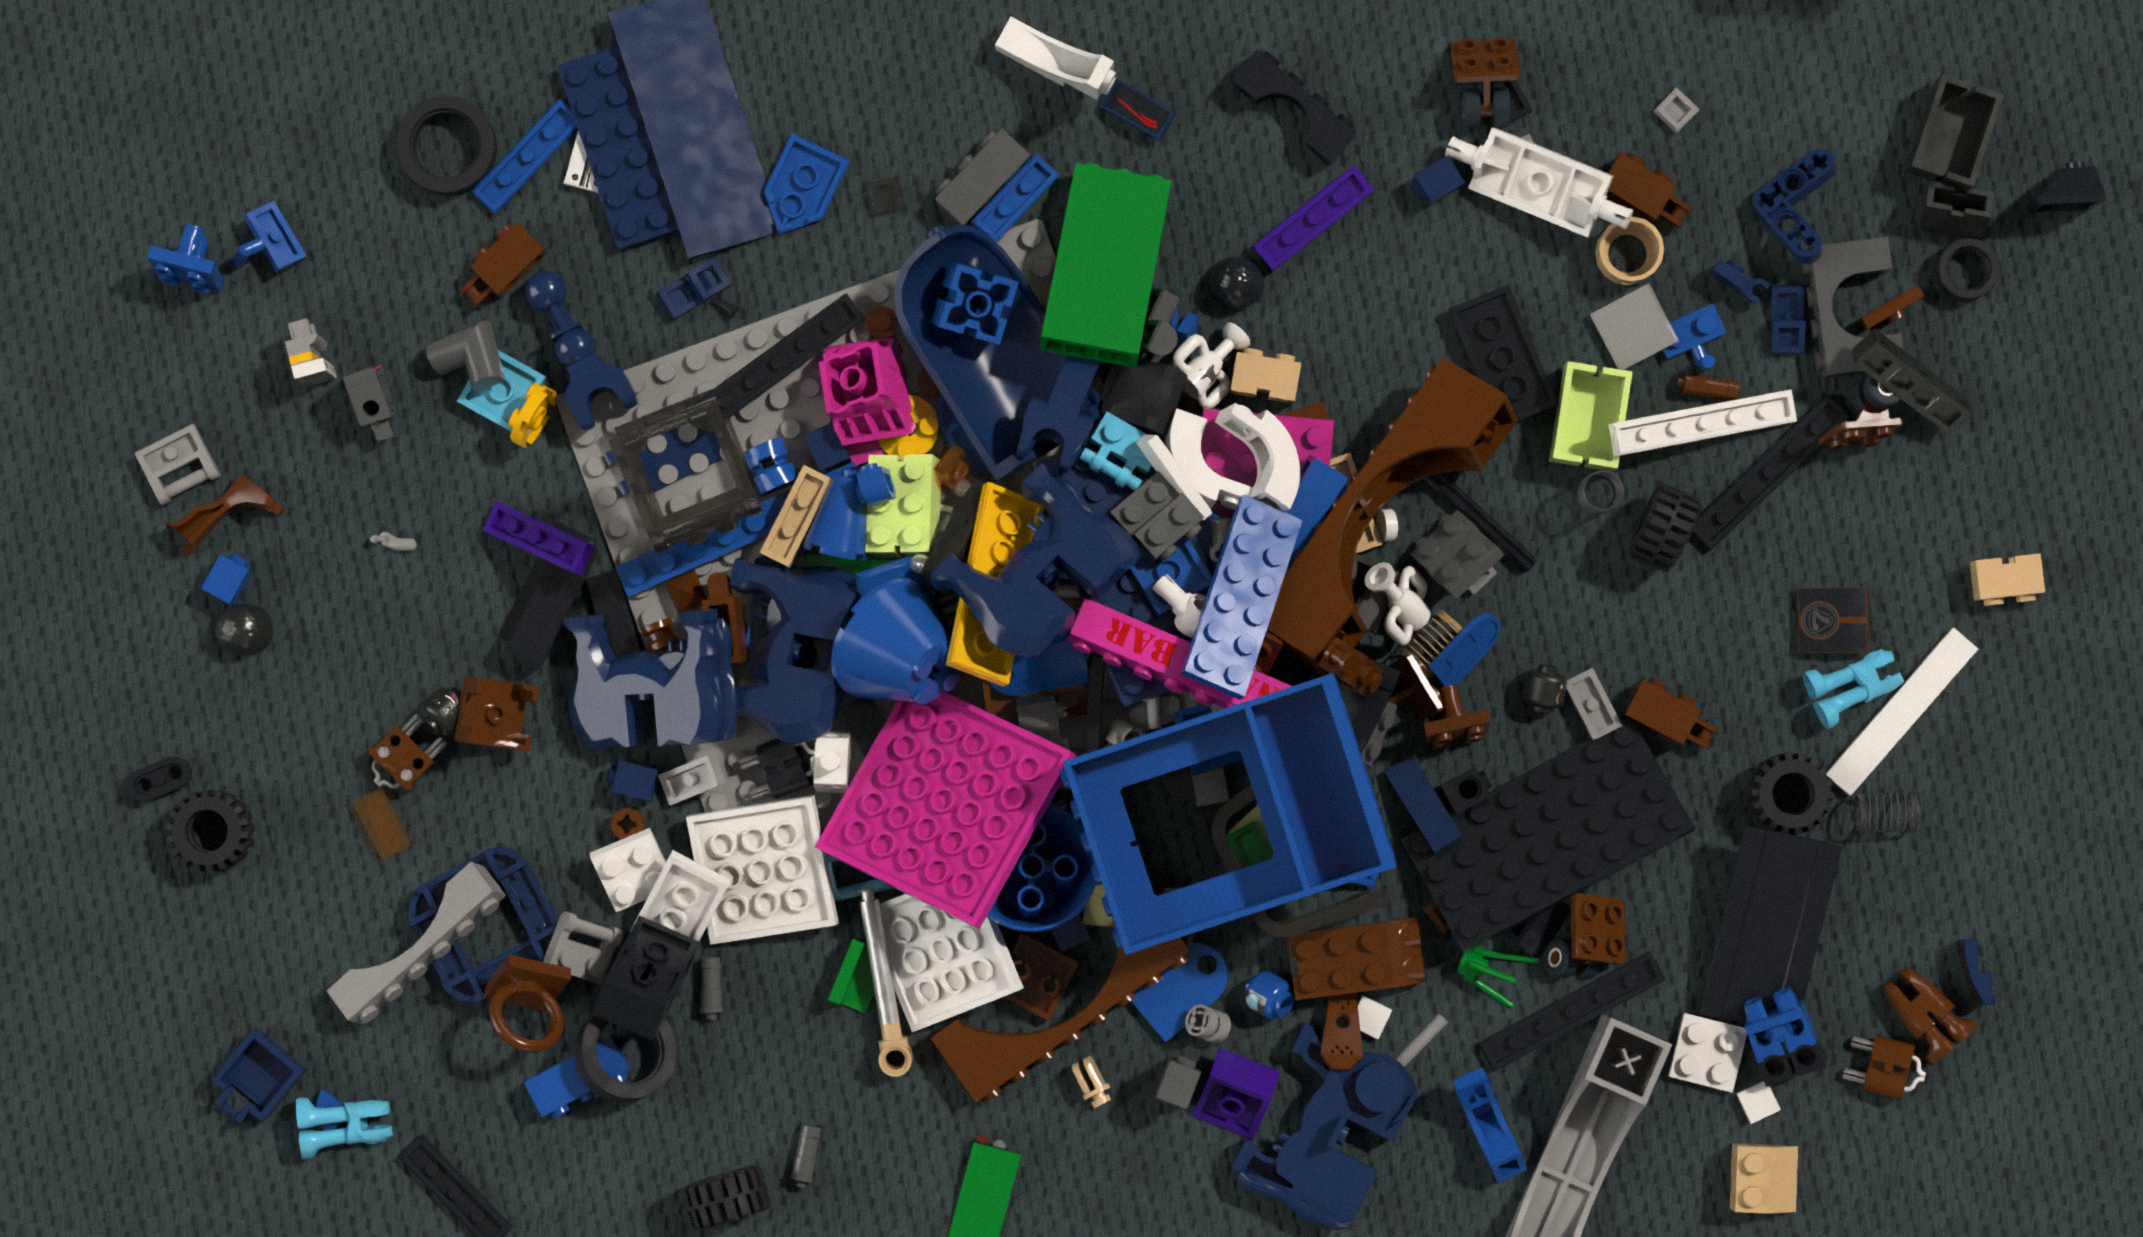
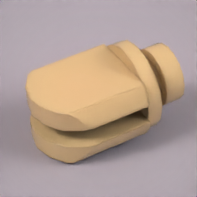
M1091 1056L1083 1058V1063L1095 1090L1080 1062L1077 1061L1072 1064V1070L1085 1094L1083 1095L1084 1100L1092 1097L1094 1101L1091 1103L1096 1108L1111 1100L1109 1094L1105 1095L1104 1090L1110 1088V1085L1105 1083L1094 1059Z

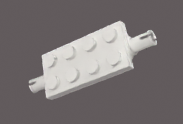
M1495 127L1491 129L1484 146L1480 145L1477 147L1454 136L1448 144L1452 147L1446 149L1445 156L1449 155V157L1469 164L1471 169L1474 170L1468 189L1585 237H1590L1594 224L1599 218L1618 225L1623 229H1626L1630 220L1623 217H1632L1633 209H1628L1607 200L1606 194L1614 177L1611 174Z

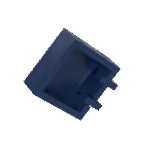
M255 1028L211 1079L212 1082L224 1091L215 1101V1104L219 1107L222 1106L233 1115L235 1121L239 1124L245 1122L250 1114L263 1122L268 1119L308 1069L259 1028ZM235 1085L258 1105L255 1107L249 1102L239 1113L226 1102L230 1095L233 1094L232 1091L234 1089L231 1086Z

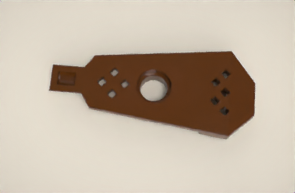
M1355 993L1329 996L1320 1056L1332 1071L1349 1072L1363 1058L1358 1005ZM1345 1019L1348 1026L1340 1028L1336 1025V1020Z

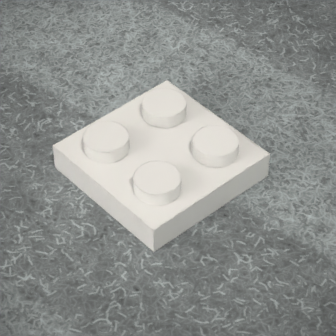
M651 828L590 853L591 861L616 912L647 900L666 864V860Z
M1683 1013L1668 1076L1733 1093L1747 1036L1746 1029Z

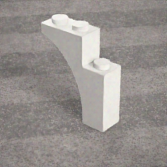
M1013 17L1009 18L995 44V49L1063 87L1066 83L1096 100L1099 99L1102 93L1108 95L1116 80V72L1113 71V60L1104 55L1089 53L1062 43Z

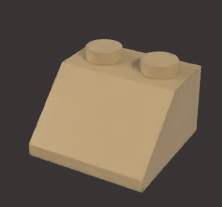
M1732 1143L1730 1209L1734 1212L1744 1213L1796 1212L1798 1146Z

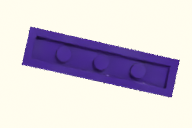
M1353 165L1254 244L1253 249L1270 270L1274 272L1374 192L1373 187L1356 166Z
M497 501L482 530L579 576L582 575L595 546Z

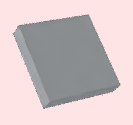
M1646 284L1590 314L1619 370H1626L1679 342L1650 284Z

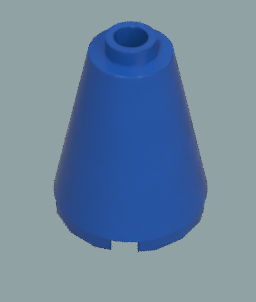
M843 468L842 474L835 473L806 534L803 548L811 550L812 544H814L815 548H820L819 553L850 560H856L858 554L859 559L862 561L867 560L868 554L865 552L866 502H860L855 489V484L859 483L856 476L859 471Z

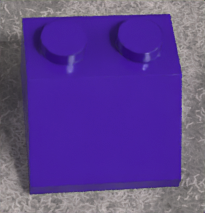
M1219 1048L1192 1116L1253 1140L1272 1099L1280 1071Z

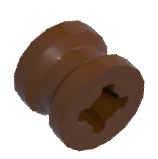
M671 618L663 619L641 628L642 634L649 641L648 651L658 652L668 648V641L670 639L675 641V645L679 643L678 636L674 635L672 631L673 622Z
M633 808L620 809L613 815L611 820V830L619 839H624L645 830L646 826L642 813Z

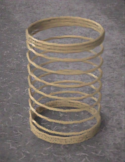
M1439 610L1436 612L1443 622L1446 621L1457 634L1463 630L1444 611ZM1431 618L1438 626L1442 627L1452 639L1455 638V636L1450 634L1439 622H1437L1434 618ZM1427 623V625L1433 631L1438 633L1448 645L1449 643H1451L1450 641L1446 640L1434 627ZM1422 628V630L1434 641H1436V643L1443 650L1444 648H1446L1445 646L1441 645L1430 633H1428L1424 628ZM1417 633V635H1418L1423 641H1425L1438 655H1439V653H1441V652H1439L1438 650H1436V649H1435L1426 639H1424L1419 633ZM1412 639V640H1413L1419 647H1421L1433 660L1436 659V657H1434L1433 655H1431V654H1430L1422 645H1420L1415 639ZM1407 644V645H1408L1414 652H1416L1428 665L1431 664V662H1429L1428 660H1425V658H1424L1419 652H1417L1410 644ZM1403 649V650L1401 651V653H1402V655L1404 656V655L1408 654L1409 651L1406 650V649ZM1422 663L1425 669L1424 675L1431 678L1433 672Z

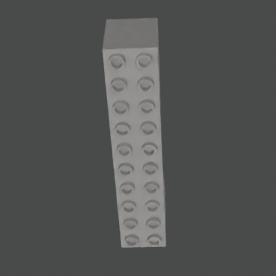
M1601 1015L1505 1237L1581 1236L1606 1173L1627 1132L1646 1106L1672 1044L1616 1019Z

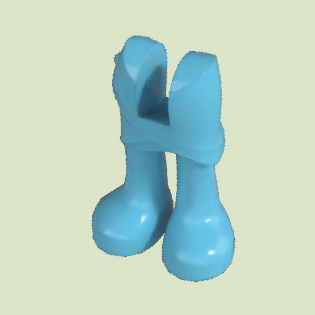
M1880 649L1870 652L1861 661L1849 664L1848 667L1829 674L1822 675L1815 669L1803 672L1804 685L1812 700L1853 681H1856L1859 685L1838 695L1813 703L1816 714L1826 729H1830L1838 724L1839 713L1861 701L1868 703L1876 697L1893 691L1904 683L1900 672L1885 676L1881 680L1877 674L1876 668H1882L1895 660L1892 651Z
M296 1098L298 1129L348 1121L347 1128L324 1131L300 1130L299 1145L302 1159L313 1158L319 1149L344 1143L350 1145L360 1142L366 1144L385 1142L389 1137L393 1136L392 1126L389 1124L368 1126L367 1117L389 1114V1101L345 1102V1106L321 1108L314 1107L308 1098Z

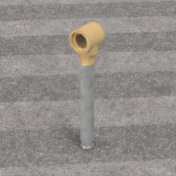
M865 887L858 892H861L862 895L860 908L883 1038L878 1041L880 1050L879 1066L885 1074L898 1077L909 1070L913 1060V1052L908 1044L907 1036H902L880 903L879 898H875L874 890L877 888ZM898 1050L903 1053L905 1062L900 1066L891 1065L887 1060V1054L890 1051Z

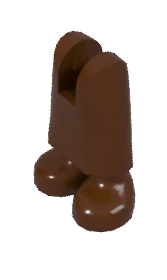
M1905 966L1899 971V975L1913 991L1906 997L1891 981L1882 986V989L1895 1012L1915 1040L1922 1035L1927 1040L1929 1048L1925 1058L1932 1066L1955 1048L1953 1043L1935 1027L1936 1022H1940L1955 1044L1962 1042L1978 1025L1973 1019H1958L1950 1012L1955 1005L1923 976Z

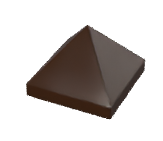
M695 570L665 582L677 613L702 603L701 600H707Z

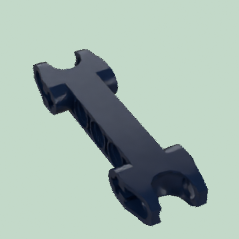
M1067 355L1049 400L1034 395L1031 398L1024 415L1017 456L1026 458L1037 442L1042 440L1053 441L1060 446L1063 452L1059 471L1068 474L1077 458L1084 451L1095 423L1094 417L1083 414L1082 411L1103 362Z

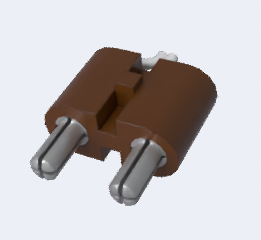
M1876 1035L1875 1041L1852 1037V1041L1871 1045L1873 1048L1853 1042L1850 1043L1851 1047L1869 1051L1872 1054L1867 1073L1845 1068L1843 1071L1844 1073L1864 1077L1865 1079L1843 1074V1079L1864 1084L1863 1091L1900 1101H1902L1904 1091H1912L1918 1082H1924L1926 1073L1921 1070L1920 1059L1913 1055L1915 1045ZM1914 1060L1916 1062V1071L1920 1076L1916 1077L1909 1087H1905L1911 1062Z

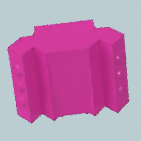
M896 335L884 339L877 338L827 347L823 353V361L818 362L826 414L833 418L834 430L842 446L912 434L916 427L910 414L913 405L908 394L906 382L907 369L901 359L904 350Z

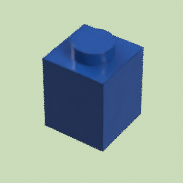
M231 553L230 557L220 554L201 589L228 604H237L254 571L247 568L249 561L234 553Z

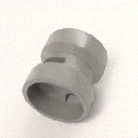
M1199 1004L1192 1007L1187 1013L1185 1026L1188 1033L1192 1036L1203 1038L1212 1043H1220L1229 1035L1231 1021L1226 1013Z

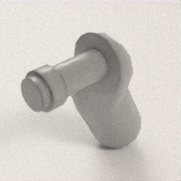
M382 532L380 536L373 535L370 538L372 543L381 542L382 545L396 551H414L417 546L416 541L412 538H397L388 532Z

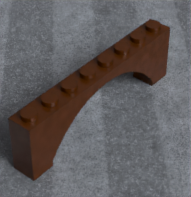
M1179 937L1125 955L1123 948L1119 949L1110 976L1096 997L1079 1013L1050 1028L1025 1033H1001L964 1024L961 1018L958 1017L930 1039L973 1100L978 1102L983 1098L987 1103L1002 1092L999 1086L1010 1079L1012 1084L1027 1075L1029 1072L1026 1067L1031 1063L1037 1061L1041 1065L1055 1055L1053 1048L1058 1044L1064 1042L1068 1046L1082 1036L1079 1030L1089 1022L1092 1027H1095L1109 1016L1106 1010L1117 1004L1121 1008L1135 998L1133 991L1144 985L1148 989L1162 979L1159 974L1161 971L1169 966L1172 970H1175L1188 961L1189 958L1186 954L1191 951V948L1183 937Z

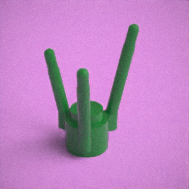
M1479 947L1463 954L1457 969V973L1464 975L1462 980L1475 985L1510 1009L1514 1007L1513 1002L1476 977L1482 979L1485 973L1512 984L1516 983V978L1487 967L1489 960L1483 957L1523 963H1539V958L1484 950Z

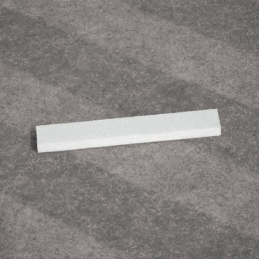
M1792 389L1610 423L1608 427L1613 455L1619 456L1797 422Z
M1951 628L1826 773L1828 779L1831 778L1836 786L1848 796H1851L1969 661L1978 648L1955 628Z

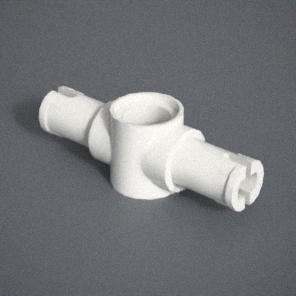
M1166 574L1157 581L1153 590L1173 607L1172 612L1176 615L1174 623L1177 629L1184 635L1193 638L1206 596L1198 593L1192 595L1190 592L1186 594Z

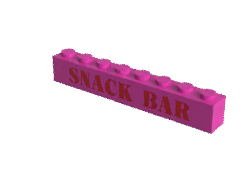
M1085 598L1075 618V624L1072 626L1067 637V641L1073 643L1072 647L1086 654H1090L1091 651L1102 655L1103 661L1110 665L1121 667L1123 664L1134 669L1133 673L1146 680H1151L1153 677L1165 682L1164 687L1177 693L1186 691L1195 695L1194 699L1207 706L1216 704L1223 708H1228L1292 687L1254 670L1246 695L1239 700L1181 675L1190 642L1088 598Z

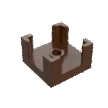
M464 676L454 741L530 752L532 736L521 733L526 702H537L539 687Z

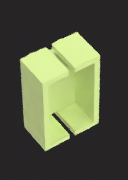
M1568 361L1563 366L1558 398L1559 405H1557L1549 462L1578 466L1584 460V467L1613 472L1618 469L1620 455H1613L1608 424L1625 421L1633 372L1603 367L1599 371L1598 377L1593 375L1596 373L1597 366Z
M933 454L904 455L903 458L899 455H869L868 464L877 463L878 467L882 466L890 470L896 498L872 507L867 505L865 552L874 558H904V555L910 556L913 554L918 558H928L936 545L940 528L942 461Z

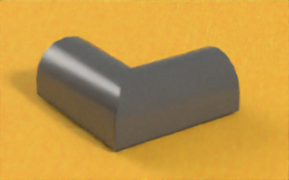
M1151 290L1139 353L1167 355L1174 350L1178 338L1170 322L1180 302L1179 297L1166 290Z
M487 320L480 321L426 345L428 360L438 374L445 375L466 366L471 388L475 392H480L505 381L492 325Z

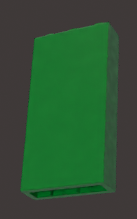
M1075 163L1041 335V351L1137 368L1172 180H1166L1154 174L1148 176L1134 174L1127 169L1112 170L1101 168L1094 163Z

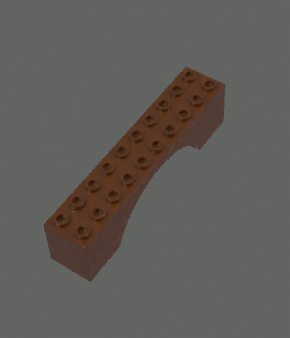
M1442 358L1438 365H1434L1429 370L1426 382L1421 389L1415 391L1410 396L1405 411L1400 417L1395 418L1391 422L1388 434L1381 444L1378 443L1373 447L1362 470L1359 469L1354 473L1349 488L1343 496L1336 498L1328 517L1324 522H1320L1315 527L1312 539L1305 548H1301L1294 556L1293 565L1284 576L1266 631L1284 641L1281 652L1322 677L1328 675V673L1318 663L1335 637L1353 648L1356 646L1367 628L1356 608L1352 588V569L1355 553L1366 527L1385 503L1415 482L1433 475L1452 471L1481 472L1518 421L1507 394L1445 358Z

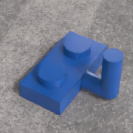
M275 201L246 213L244 220L256 239L241 245L233 256L231 264L234 268H242L249 256L262 250L276 273L305 260L307 257Z
M1714 304L1670 322L1679 342L1662 350L1665 359L1668 360L1690 350L1701 371H1707L1714 366L1715 358L1712 355H1707L1702 345L1726 334Z

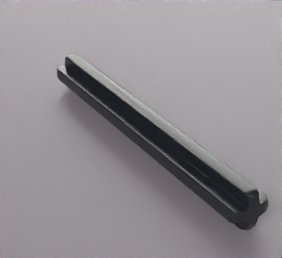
M1440 473L1424 478L1433 489L1474 523L1479 531L1520 569L1527 572L1536 564V557L1447 475Z

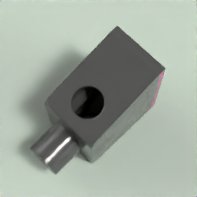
M381 364L344 376L343 380L360 427L369 424L375 442L393 437L388 418L396 413ZM369 400L377 402L379 406L377 413L370 411L368 406Z

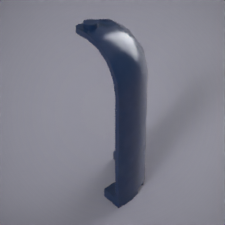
M940 225L925 235L927 241L918 246L901 266L894 288L896 316L909 344L993 477L998 481L1018 471L1034 458L1039 459L1059 446L1053 441L1042 440L1032 447L1026 458L1016 455L1022 434L1024 415L1031 398L1034 395L1049 400L1067 355L1040 350L1046 311L1006 251L987 234L970 225H954L945 229ZM949 260L981 270L980 278L984 279L985 272L987 271L1019 282L1012 306L1003 305L1000 317L1006 319L1007 323L1000 345L968 335L969 327L966 326L963 334L930 323L937 299L946 300L949 288L942 286ZM976 295L970 299V310L972 306H978L980 300L975 298ZM1094 386L1082 413L1094 417L1096 423L1104 415L1100 413L1103 401Z

